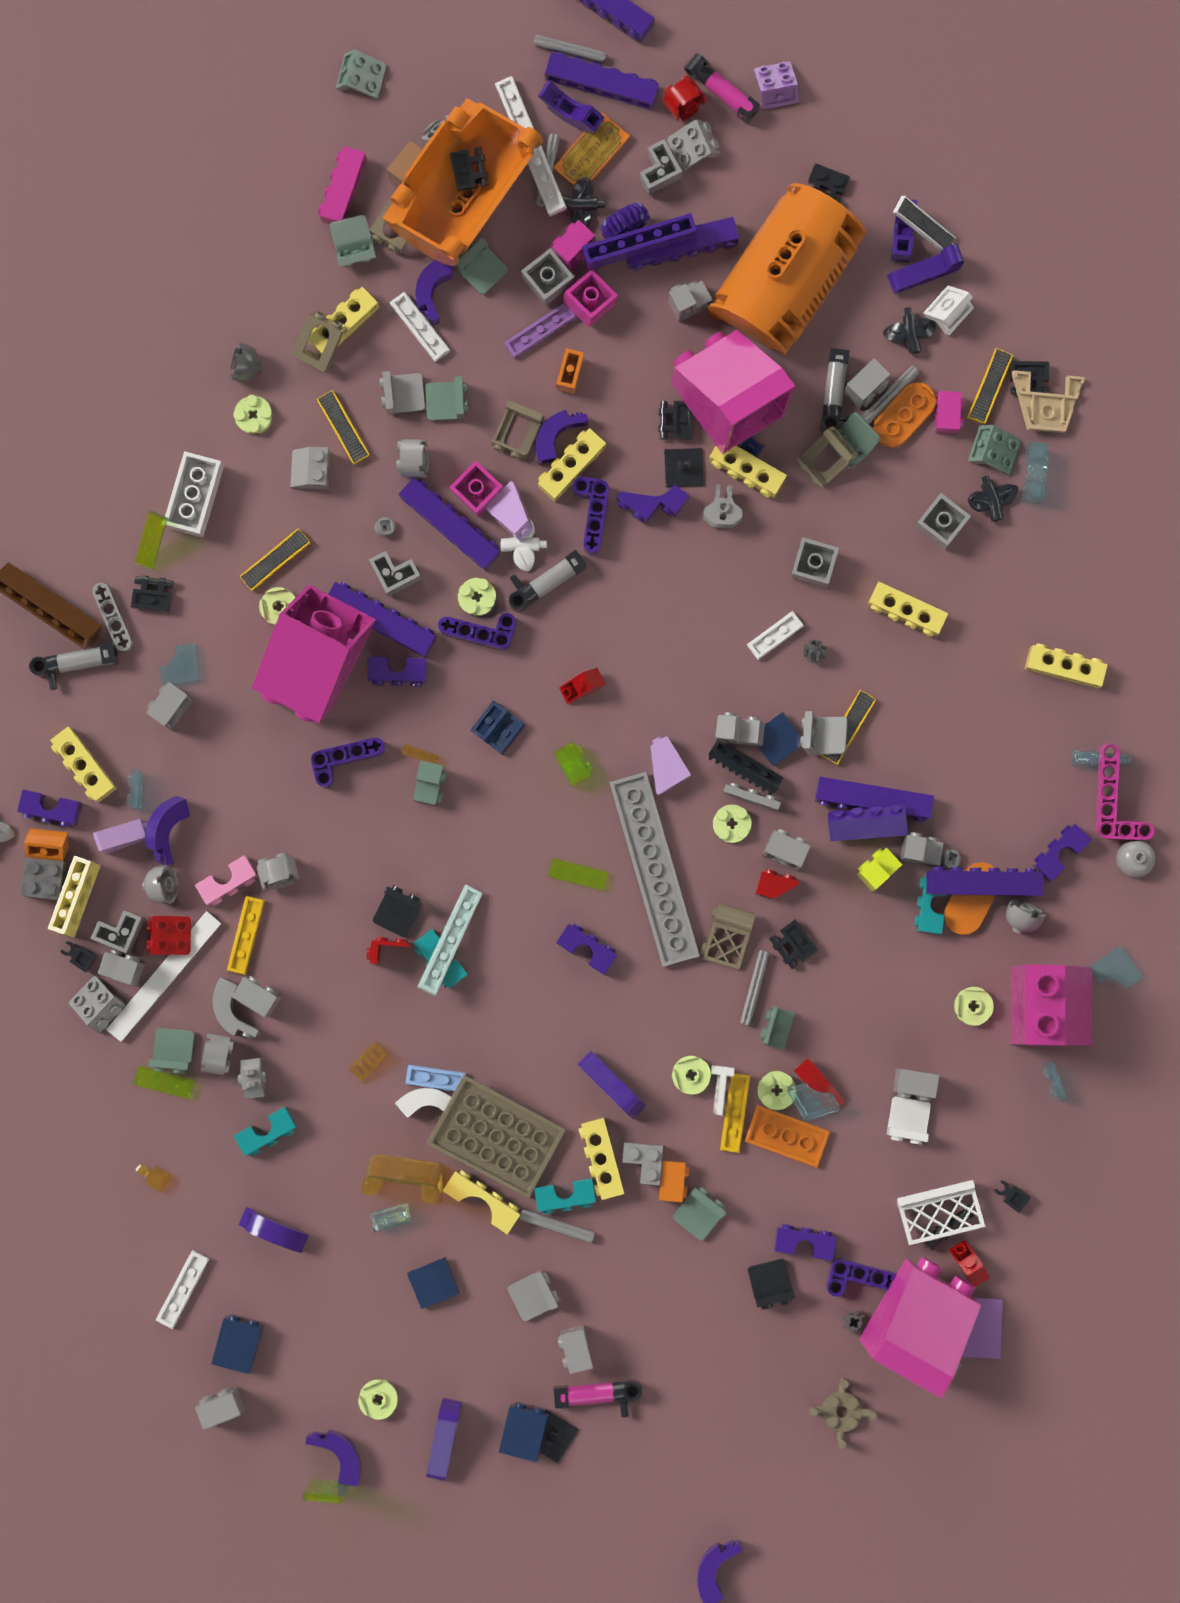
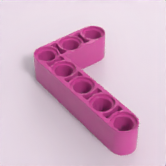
M1105 743L1099 749L1095 830L1098 835L1107 839L1148 840L1153 837L1155 832L1153 825L1146 821L1117 820L1120 750L1114 744ZM1112 747L1114 750L1113 755L1106 757V749ZM1111 766L1113 772L1110 776L1106 777L1104 770L1106 767ZM1111 786L1112 792L1105 796L1103 793L1104 788ZM1110 805V813L1104 815L1102 813L1103 807ZM1109 824V832L1103 834L1101 832L1102 826ZM1124 825H1128L1129 831L1127 834L1123 835L1121 833V827ZM1147 825V834L1141 835V827Z

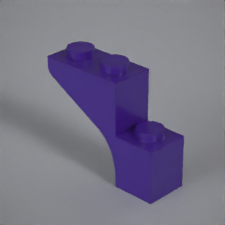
M674 484L668 492L660 496L620 492L616 497V501L621 509L624 511L628 509L632 512V516L637 521L647 523L660 506L665 514L668 516L672 514L676 517L689 500L690 495Z

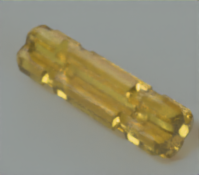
M404 744L401 753L404 755H411V757L434 764H437L439 758L436 754H429L428 751L416 747L412 748L408 744Z

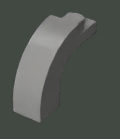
M220 977L213 993V1009L218 1022L227 1032L234 1036H237L241 1030V1035L247 1038L258 1037L261 1030L241 1021L234 1012V998H232V995L238 985Z

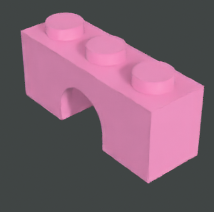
M244 855L228 865L232 872V878L227 884H219L212 875L195 884L206 905L210 906L212 904L214 907L223 901L222 898L226 895H229V897L239 892L238 888L244 884L247 887L256 881L255 878L258 877V874L247 856Z

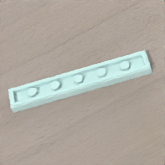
M464 885L417 988L433 996L437 994L483 894L482 892Z

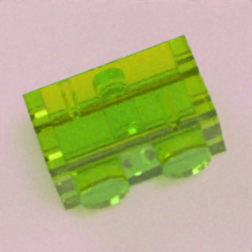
M574 742L554 752L572 787L591 778V772L594 771L590 762L584 761L582 755L585 753L580 744L576 745Z

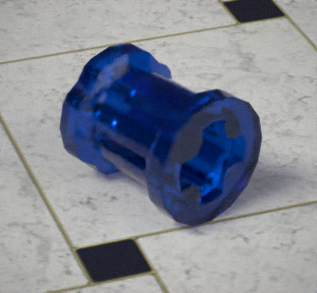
M752 437L746 439L740 445L741 449L744 448L755 457L765 447L764 444L760 445Z

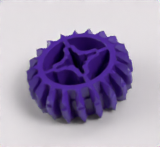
M633 203L612 213L601 225L600 230L604 239L640 229L647 225L650 216L646 207L641 203Z

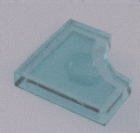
M195 643L176 646L173 659L167 665L160 667L162 686L164 684L167 685L168 682L173 685L201 681Z
M1121 945L1089 966L1092 968V974L1099 983L1106 980H1114L1128 988L1143 978Z
M807 1083L788 1088L787 1092L804 1121L833 1114L840 1110V1106L832 1093L816 1092Z

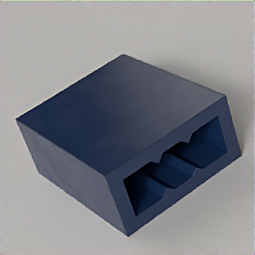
M230 1314L223 1318L211 1364L250 1374L264 1326L259 1325L260 1322L257 1320L248 1319L247 1322L240 1320L241 1317L238 1315Z
M515 1402V1404L509 1406L498 1453L537 1462L550 1413H546V1409L541 1407L531 1409L527 1408L525 1403Z

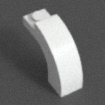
M419 1088L405 1094L395 1104L408 1118L420 1107L427 1105L436 1106L444 1111L451 1095L436 1088Z

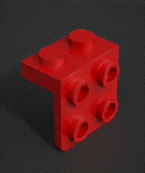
M150 916L149 920H146L145 929L149 933L148 939L145 941V950L148 951V955L190 954V917Z
M376 937V940H371V947L367 948L366 959L369 960V964L380 965L381 946L412 948V944L408 943L407 939L395 938V942H389V938Z

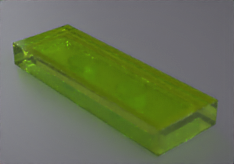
M153 511L148 513L135 560L136 563L150 569L155 567L168 517Z
M553 858L548 877L604 891L609 872Z
M138 1066L133 1085L190 1099L195 1080Z

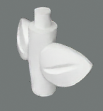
M532 521L533 529L520 542L515 537L501 538V552L514 551L513 560L524 571H530L534 564L535 556L533 551L547 548V541L532 538L535 533Z

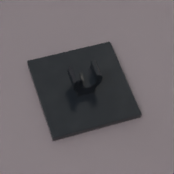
M702 448L664 449L666 487H672L674 484L678 487L704 486Z
M546 1409L545 1412L550 1414L540 1453L559 1463L578 1429Z

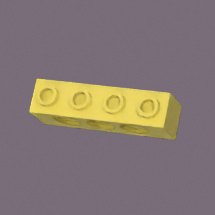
M363 287L359 290L355 289L346 302H341L336 307V311L326 317L331 321H338L340 318L347 319L343 327L348 330L342 334L337 347L379 309L378 302ZM355 305L361 307L357 312L351 311V308ZM320 325L318 328L315 327L308 340L320 355H322L329 339L324 337V333L328 331L324 325Z
M590 428L586 432L583 430L576 438L578 441L574 445L570 444L564 450L565 455L561 459L557 458L551 464V470L548 473L545 471L538 478V487L554 502L559 499L573 484L575 479L606 448V442ZM585 446L589 451L586 454H581L578 451L579 448ZM573 460L576 462V465L573 468H569L565 465L566 462ZM561 474L563 479L556 482L553 480V476Z
M716 446L709 457L713 467L719 470L721 468L726 470L727 474L734 479L740 478L746 486L752 489L754 487L759 489L760 493L767 498H770V496L775 498L787 476L737 446L723 455ZM732 456L736 461L733 464H729L725 458ZM749 466L751 467L752 471L750 473H744L742 471V467ZM765 475L768 481L762 483L758 480V477Z
M879 581L867 604L872 611L888 614L887 617L894 621L901 620L905 622V626L911 629L923 630L922 633L929 637H933V635L938 636L948 615L945 611ZM885 599H892L894 606L887 607L884 602ZM905 606L909 607L912 611L911 615H905L902 612V608ZM922 614L927 615L929 622L922 623L919 616Z
M1036 644V646L1032 645L1029 649L1024 670L1099 689L1103 685L1108 664H1104L1101 659L1092 658L1089 660L1085 659L1082 654L1073 653V655L1066 654V651L1055 648L1050 650L1047 649L1046 645ZM1044 656H1049L1052 659L1051 665L1044 663ZM1063 661H1068L1070 663V670H1066L1062 667ZM1084 665L1089 668L1088 675L1081 672V666Z
M68 726L50 740L53 744L51 746L53 751L57 755L61 754L64 758L62 763L69 771L73 770L76 774L74 779L80 786L82 784L87 789L85 793L91 801L100 802L117 789L72 728ZM70 746L75 747V752L72 755L67 754V749ZM81 761H85L86 768L80 771L78 764ZM97 776L98 782L91 786L89 783L90 778Z
M74 856L48 929L75 938L101 865Z
M604 1117L581 1123L582 1128H579L582 1140H586L587 1147H584L586 1158H591L592 1166H589L592 1178L596 1177L597 1185H594L596 1195L601 1196V1199L604 1200L624 1194ZM593 1135H599L602 1139L601 1143L597 1146L592 1145L590 1142V1138ZM604 1154L607 1158L606 1162L598 1164L595 1161L596 1155ZM605 1172L612 1176V1180L609 1183H603L600 1179V1176Z

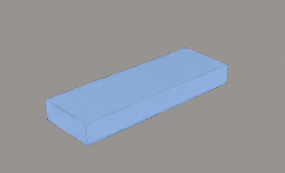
M408 1065L405 1084L455 1091L463 1074L466 1075V1073Z

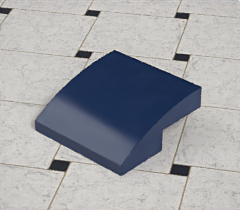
M493 700L470 731L501 755H504L526 725Z
M782 712L765 724L763 746L758 747L771 765L775 766L801 746V735L785 713Z
M446 1257L407 1272L421 1309L460 1294Z

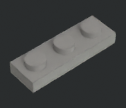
M735 783L726 784L723 791L724 794L774 811L779 810L781 803L774 796L767 795L763 797L759 795L760 792L753 789H748V791L742 790L741 786Z

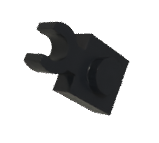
M67 941L66 944L71 947L70 951L66 952L61 949L60 952L65 956H72L69 962L87 973L97 956L83 946H80L77 950L74 943Z
M1001 1180L1000 1183L1004 1185V1190L999 1191L995 1188L994 1192L998 1195L1006 1196L1003 1202L1017 1213H1020L1030 1200V1197L1016 1186H1013L1010 1190L1008 1183Z

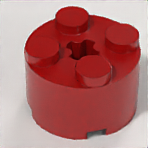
M685 75L674 86L670 85L664 90L663 103L677 121L679 119L685 121L700 110L698 106L701 103L704 105L707 97L696 82L688 75Z

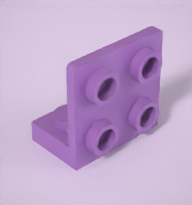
M781 62L779 64L754 68V74L760 89L762 110L799 102L798 83L791 62Z

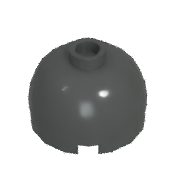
M237 343L239 348H235L230 368L234 369V372L230 374V379L243 382L249 381L254 378L256 372H260L262 362L259 361V355L252 346Z

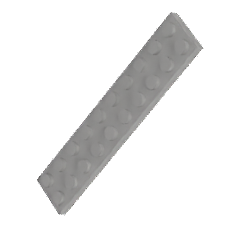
M643 772L609 782L662 967L699 957L700 955L647 773Z

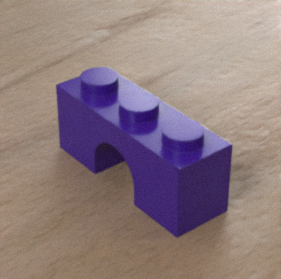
M911 200L917 205L918 200ZM895 215L890 260L909 262L912 255L913 228L897 215Z
M369 657L368 681L372 682V685L378 686L384 685L385 682L391 683L392 686H403V683H410L412 687H422V684H426L427 660L423 658H407L406 668L402 672L395 673L389 669L388 657Z
M22 789L17 812L22 813V817L34 819V816L40 817L42 822L51 824L53 820L59 821L60 826L71 828V824L77 825L82 806L81 802L59 798L55 809L46 810L44 807V794Z
M1076 824L1067 825L1060 832L1062 836L1058 840L1054 838L1047 845L1049 849L1044 854L1041 852L1034 859L1036 863L1033 867L1039 873H1043V877L1048 882L1053 881L1065 868L1058 858L1062 848H1067L1076 855L1092 840Z
M575 923L573 925L568 924L556 944L571 954L580 945L589 946L593 951V957L588 965L605 975L617 957L614 954L616 950L607 944L605 947L598 943L599 939L594 935L589 934L587 936L582 933L584 929Z
M782 1224V1227L777 1226L774 1251L794 1254L797 1243L806 1240L811 1242L813 1246V1258L833 1261L836 1237L832 1236V1232L821 1230L820 1233H814L813 1229L806 1227L796 1230L793 1229V1225Z

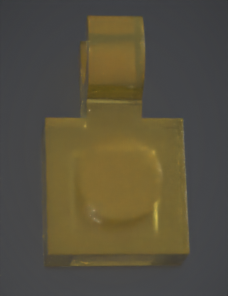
M140 1164L135 1171L147 1177L145 1184L160 1193L163 1192L172 1177L171 1174L157 1166L151 1170Z

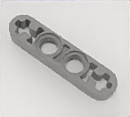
M97 583L92 590L93 596L114 645L121 652H129L133 647V640L111 589L105 583ZM100 587L106 589L104 595L107 599L111 598L110 600L104 601L103 597L97 594ZM107 604L114 606V611L111 614L104 612V607ZM113 622H121L122 626L119 631L112 630ZM122 634L123 639L125 641H128V643H126V648H124L123 646H119V644H121L122 641L119 636L115 638V635Z

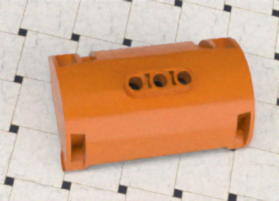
M466 98L460 108L457 106L453 108L445 122L441 123L405 174L403 182L390 197L392 204L382 219L401 238L423 254L448 266L457 265L459 254H464L533 157V149L539 148L542 144V136L531 127L524 128L481 102L475 103ZM481 147L482 153L486 158L484 163L486 171L489 173V185L482 187L481 183H476L478 180H475L476 188L458 192L450 153L468 149L469 155L475 156L474 149ZM477 163L471 164L473 173L479 172Z
M790 184L787 187L785 196L779 199L716 293L714 302L708 305L707 313L718 321L723 320L766 347L786 355L792 344L797 342L856 253L858 245L867 233L866 229L846 207L827 194L804 184ZM798 238L801 242L795 244L792 240ZM784 254H789L791 256L787 260L781 258ZM773 270H779L781 272L778 275L771 274Z

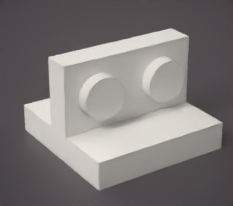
M947 286L923 314L926 318L936 321L943 332L950 335L974 308L970 303L973 297L967 291Z

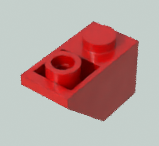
M597 667L582 672L560 686L559 689L566 703L570 704L595 692L606 684Z
M766 869L765 872L761 871L755 895L775 899L796 887L799 881L795 880V876L784 874V877L776 875V871Z
M966 1240L949 1249L964 1276L974 1287L990 1279L984 1265Z

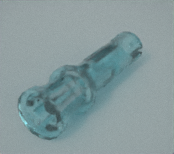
M1074 749L1072 752L1073 766L1089 765V767H1093L1099 762V753H1096L1094 750L1087 752ZM1105 753L1106 757H1111L1113 753ZM1120 753L1119 765L1131 766L1132 759L1130 758H1132V754Z

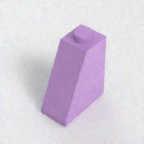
M510 481L485 509L496 522L520 542L530 534L533 526L518 489Z
M662 735L652 741L653 744L650 746L657 796L691 777L690 772L667 736L663 738Z
M138 819L93 833L99 852L108 854L144 841L148 823Z

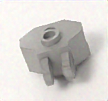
M716 485L714 502L704 508L703 520L712 528H733L741 522L742 509L733 502L732 485L727 487V498H720L721 487Z
M261 1058L241 1060V1074H238V1084L242 1086L245 1099L265 1097L267 1077L266 1072L263 1071Z

